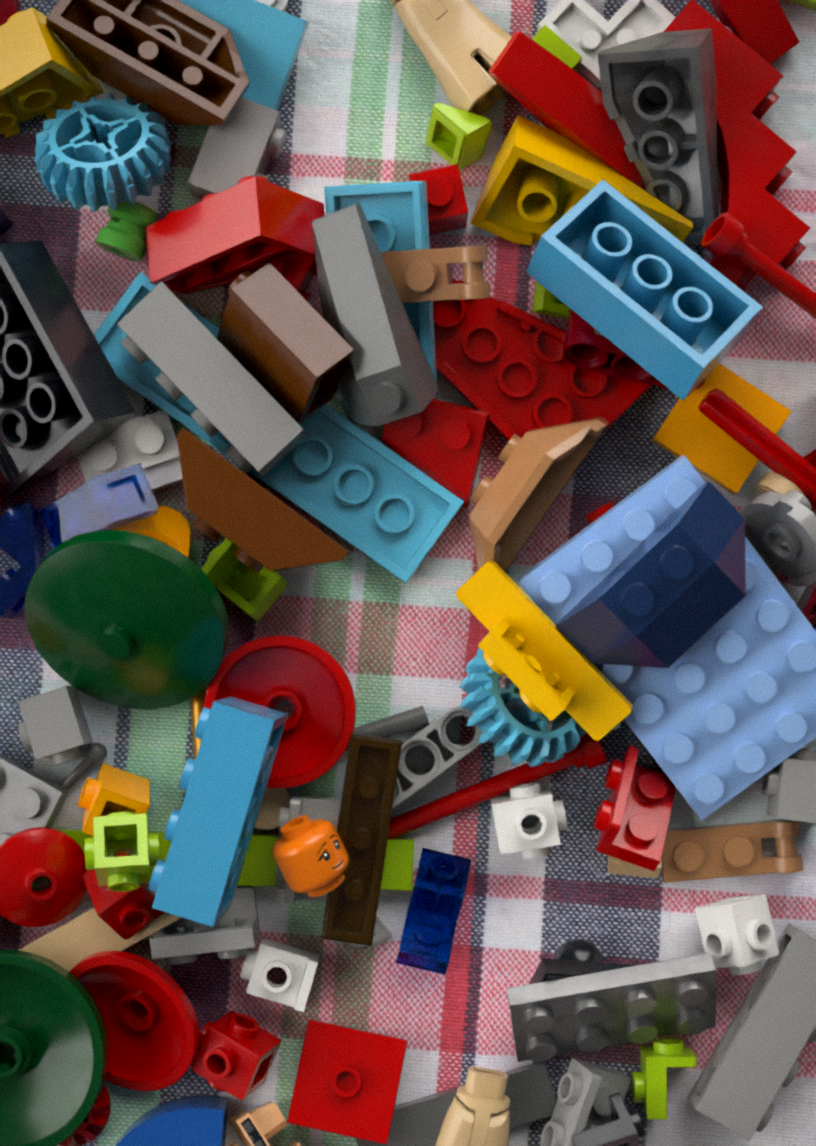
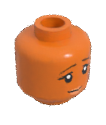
M302 815L288 821L280 828L282 836L274 844L272 856L287 885L293 892L307 893L309 897H318L332 891L344 881V871L348 868L350 858L331 822L326 819L310 820L307 815Z

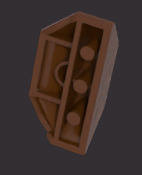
M59 0L46 18V23L92 76L130 96L139 103H147L151 110L178 125H224L249 87L250 81L246 71L243 69L230 29L179 0Z
M182 428L177 434L186 506L188 510L198 516L192 525L215 542H218L224 536L237 545L239 548L234 553V556L249 568L259 573L262 567L265 566L270 571L278 572L346 562L352 554L187 430Z

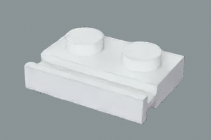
M163 410L123 423L106 439L77 456L87 486L90 489L94 507L98 511L183 482L177 434L170 415Z

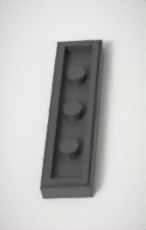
M544 1061L504 1072L509 1076L505 1095L510 1099V1128L552 1116L556 1105V1098ZM458 1087L396 1105L388 1144L356 1138L358 1146H435L443 1121L456 1096Z

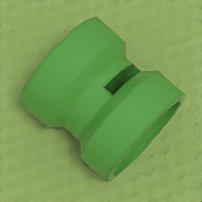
M136 201L135 206L127 202L119 203L115 211L109 205L107 212L111 220L108 221L107 226L99 230L95 244L119 257L141 262L147 248L144 243L146 227L157 222L158 213Z

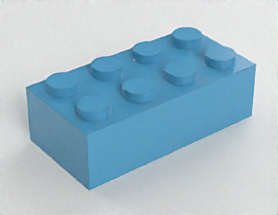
M604 179L540 237L526 270L527 274L683 401L742 340L763 306Z
M232 696L214 701L211 709L203 708L195 730V738L202 740L196 759L189 758L186 762L180 780L179 788L186 790L185 798L181 809H174L165 830L164 839L171 841L168 855L165 861L158 860L149 884V890L156 892L152 905L153 909L214 927L230 910L286 724L287 713Z

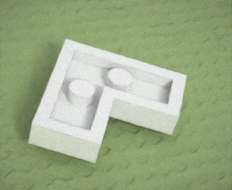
M560 0L540 21L537 31L539 32L546 25L581 55L580 70L601 89L597 55L600 51L663 32L676 17L657 0H628L609 21L585 0Z

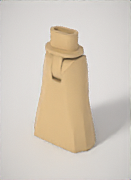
M391 0L403 26L429 64L452 107L482 115L509 93L488 74V71L512 36L489 19L470 0Z
M470 1066L466 1083L457 1089L456 1096L447 1111L435 1146H509L510 1099L505 1095L508 1074L498 1070Z

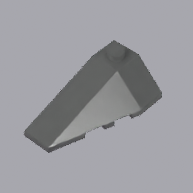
M355 203L314 219L311 223L322 316L354 349L336 390L348 419L353 423L380 426L421 413L440 390L360 203Z

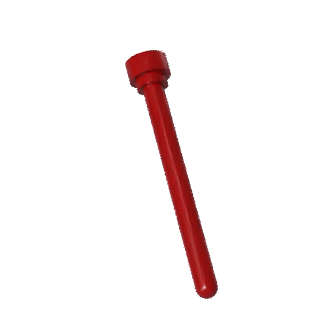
M727 212L722 213L712 222L702 238L701 246L717 258L723 256L729 260L736 258L816 319V293L747 241L748 235L743 232L744 225Z
M586 733L580 738L581 742L578 743L574 750L564 753V757L554 763L544 762L540 766H533L531 768L528 763H525L395 816L390 820L388 839H395L509 792V788L512 786L534 782L573 765H576L577 769L587 766L588 770L605 764L607 760L599 741L593 740Z

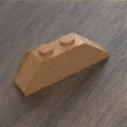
M603 417L533 429L526 432L523 438L516 434L511 437L498 457L500 461L505 463L494 480L486 475L469 499L476 504L469 515L478 570L487 561L493 560L506 573L610 424L609 421Z

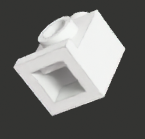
M263 938L258 951L248 949V954L243 964L240 978L249 981L246 993L294 1007V1010L304 1012L321 954ZM280 967L286 972L287 980L282 984L273 983L268 977V971L271 968Z

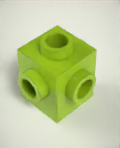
M115 812L107 816L93 817L94 838H85L84 841L86 870H95L98 886H108V890L114 892H128L140 888V883H150L151 866L156 865L158 860H160L159 833L149 834L147 813ZM123 852H127V853H130L132 856H117V855L120 854V853H123Z

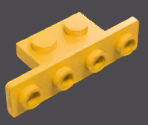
M487 561L456 591V597L489 630L477 645L483 651L484 660L494 672L501 676L506 675L520 689L521 699L532 711L538 714L543 713L551 722L561 712L566 710L595 741L602 739L631 713L633 705L556 627L550 618L495 561Z

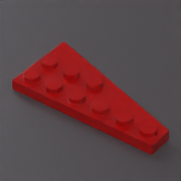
M452 278V284H453V283H464V281H462V280L457 281V280H455V279ZM490 297L433 301L436 371L474 409L489 412V423L507 441L514 434L523 438L526 432L533 429L603 417L610 422L605 429L606 431L651 386L570 365L563 357L565 331L502 300L498 301Z

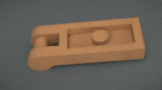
M487 245L381 252L402 303L490 298L489 282H484L483 261H488ZM451 263H463L464 283L452 284Z
M779 819L667 830L661 857L662 881L669 883L803 871L802 854H797L795 836L800 835L799 821ZM761 838H775L777 855L763 856Z

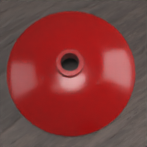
M284 635L267 636L240 646L223 660L206 691L204 707L211 709L214 701L229 696L276 710V706L281 700L289 701L292 704L293 714L286 720L267 784L269 788H291L319 778L342 757L350 743L351 733L354 732L356 700L346 672L339 662L325 649L299 637Z
M123 951L94 953L82 959L70 970V973L89 992L103 1019L108 1041V1066L105 1078L107 1081L131 1090L154 1091L174 1084L187 1072L194 1062L199 1048L198 1021L187 995L166 971L143 957Z

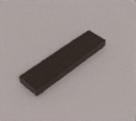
M351 733L337 833L349 854L350 860L348 868L344 871V881L327 893L321 939L372 946L402 740Z

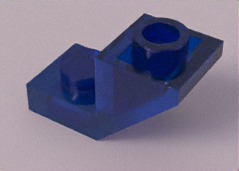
M138 463L93 477L41 509L40 513L55 548L63 541L83 533L110 530L156 515L159 506L142 464Z
M25 502L21 507L17 504L12 506L0 518V547L21 565L17 571L11 568L0 577V616L4 618H13L23 608L28 585L40 563L45 558L44 513L37 506Z
M422 848L396 963L443 975L446 974L456 922L465 896L471 859Z

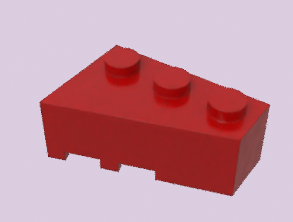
M244 177L238 181L237 185L220 193L205 195L202 197L201 202L184 210L171 211L166 214V218L146 227L150 283L158 285L162 281L170 290L190 294L232 284L242 274V271L263 267L269 262L278 272L286 271L285 261L304 256L310 257L312 262L316 263L311 222L325 215L324 204L271 183L265 177Z

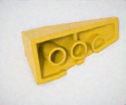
M519 115L495 156L471 218V224L513 243L531 246L532 240L539 241L540 237L604 179L682 243L693 229V222L564 136Z

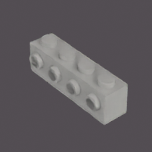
M162 281L117 323L127 335L120 343L141 365L149 358L162 373L155 380L175 401L184 395L197 408L190 416L211 438L218 431L232 445L225 453L245 474L254 468L263 477L306 437L304 429Z
M789 923L777 942L780 955L771 957L765 962L687 1097L695 1110L748 1142L755 1131L761 1132L769 1123L774 1111V1105L771 1103L780 1087L783 1086L785 1088L789 1086L795 1078L800 1066V1061L797 1058L806 1042L812 1043L816 1040V939Z

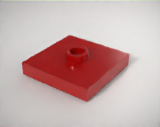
M308 1020L287 1123L388 1144L408 1040Z

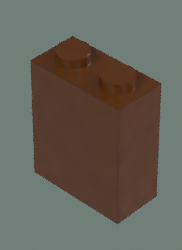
M269 262L255 273L249 270L243 272L232 282L228 288L230 295L226 308L220 316L222 322L217 340L298 424H301L333 399L354 349Z

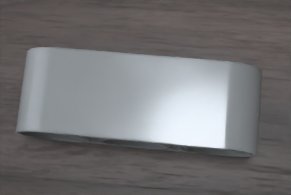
M453 707L402 742L392 809L469 754L480 744L478 741L482 731L478 726L474 727L472 738L463 744H456L450 741L446 735L447 723L453 717L464 715L470 718L473 716L472 711L462 707ZM416 745L428 747L434 755L432 767L423 773L411 771L405 763L407 751Z

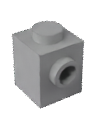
M74 686L61 687L18 701L24 721L18 724L19 735L27 752L33 751L35 760L50 756L53 765L82 756L79 746L93 742L77 689Z
M800 749L763 776L762 792L763 795L769 796L767 815L777 819L816 823L815 750Z

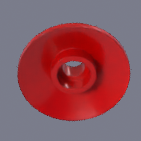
M45 827L26 829L5 840L0 845V914L10 922L25 927L48 926L70 915L79 906L87 892L82 875L89 870H86L85 853L80 845L66 833ZM46 876L50 879V883L45 889L34 890L32 888V882L37 877Z

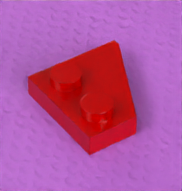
M433 398L421 413L384 424L381 440L407 462L464 501L461 507L466 508L471 502L469 499L473 493L490 413Z

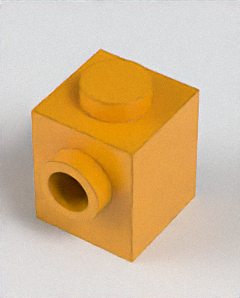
M102 763L96 779L89 777L86 779L78 799L77 806L84 808L82 832L94 836L93 817L107 816L115 812L145 814L150 806V780Z

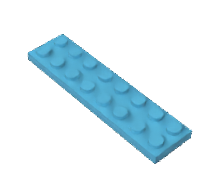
M139 272L94 336L120 381L230 458L225 452L232 445L218 431L211 438L190 416L197 408L184 395L175 401L155 380L162 373L149 358L141 365L120 343L127 335L117 323L157 286L151 284L150 278ZM182 302L217 339L220 328ZM325 404L299 424L304 429L306 437L266 475L262 477L254 468L249 472L406 584L459 511L464 501Z

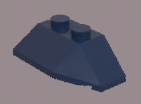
M706 481L556 624V627L592 663L669 668L746 596L745 519L709 481Z

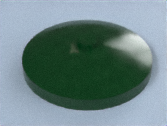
M100 530L69 538L57 545L46 555L34 573L26 592L25 618L27 627L43 659L70 685L93 698L109 704L133 709H158L187 701L200 693L212 681L227 650L229 640L228 617L221 596L213 583L184 554L161 541L145 535L127 531Z
M0 950V1146H57L68 1138L85 1120L102 1091L108 1066V1041L104 1022L89 992L65 968L52 960L30 952Z

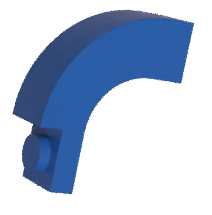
M190 1096L158 1105L143 1114L129 1126L115 1146H225L229 1098Z

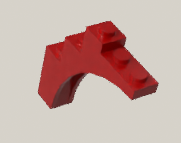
M691 0L663 32L712 28L716 70L717 166L721 183L720 215L727 212L744 225L743 232L748 235L747 241L787 270L806 249V246L800 242V239L810 227L772 195L776 193L793 173L786 165L797 151L760 121L779 99L780 96L774 90L783 75L696 1ZM715 255L712 256L710 265L741 290H744L757 275L736 258L729 260L725 256L717 258Z

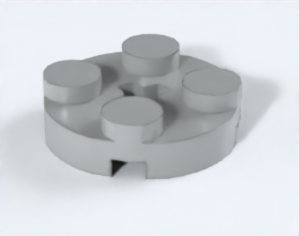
M789 490L786 494L778 492L760 494L741 512L746 522L745 537L773 574L779 570L785 575L791 576L785 583L799 587L813 584L816 582V515L811 511L809 500L795 490Z

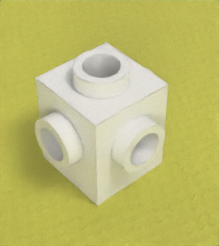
M527 783L510 787L509 796L490 799L500 855L520 852L521 859H532L551 854V846L561 845L559 831L568 830L563 800L553 801L550 789L540 790L539 783ZM528 815H536L538 817L537 822L532 826L522 824V820Z
M766 894L729 897L695 908L705 953H711L715 968L729 967L731 975L749 974L761 970L760 961L780 955Z

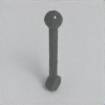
M101 743L90 745L87 751L88 756L59 786L68 791L95 762H102L107 756L105 746Z

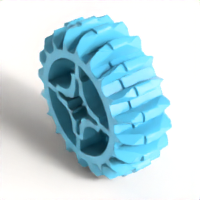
M110 94L103 100H96L92 95L90 101L85 103L73 100L72 108L68 110L56 109L55 119L43 121V131L36 134V156L34 159L42 183L46 185L48 192L56 195L59 203L69 201L75 210L82 208L86 204L91 207L94 213L101 206L109 205L115 211L117 204L123 202L135 206L136 196H151L152 187L164 184V174L170 170L171 156L169 149H171L169 133L166 132L159 113L151 112L147 103L135 105L130 96L125 97L121 101L116 100L113 94Z
M480 648L477 650L475 657L467 663L464 670L468 675L462 680L459 688L468 695L462 699L460 707L472 711L473 716L468 719L466 726H478L482 734L479 737L478 743L491 741L494 744L493 757H501L508 752L511 765L521 764L526 761L530 768L540 766L544 762L554 763L564 757V753L574 750L578 743L581 742L580 738L587 733L566 710L554 719L552 728L549 731L548 718L543 713H535L523 702L519 694L520 689L508 677L504 679L505 688H499L500 675L488 666L484 660L483 651Z

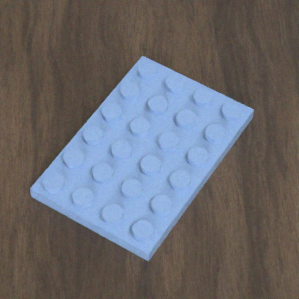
M681 455L518 578L519 583L535 604L556 625L693 495L705 481L687 457ZM746 537V596L669 668L593 663L633 705L631 713L624 720L701 821L816 738V630Z

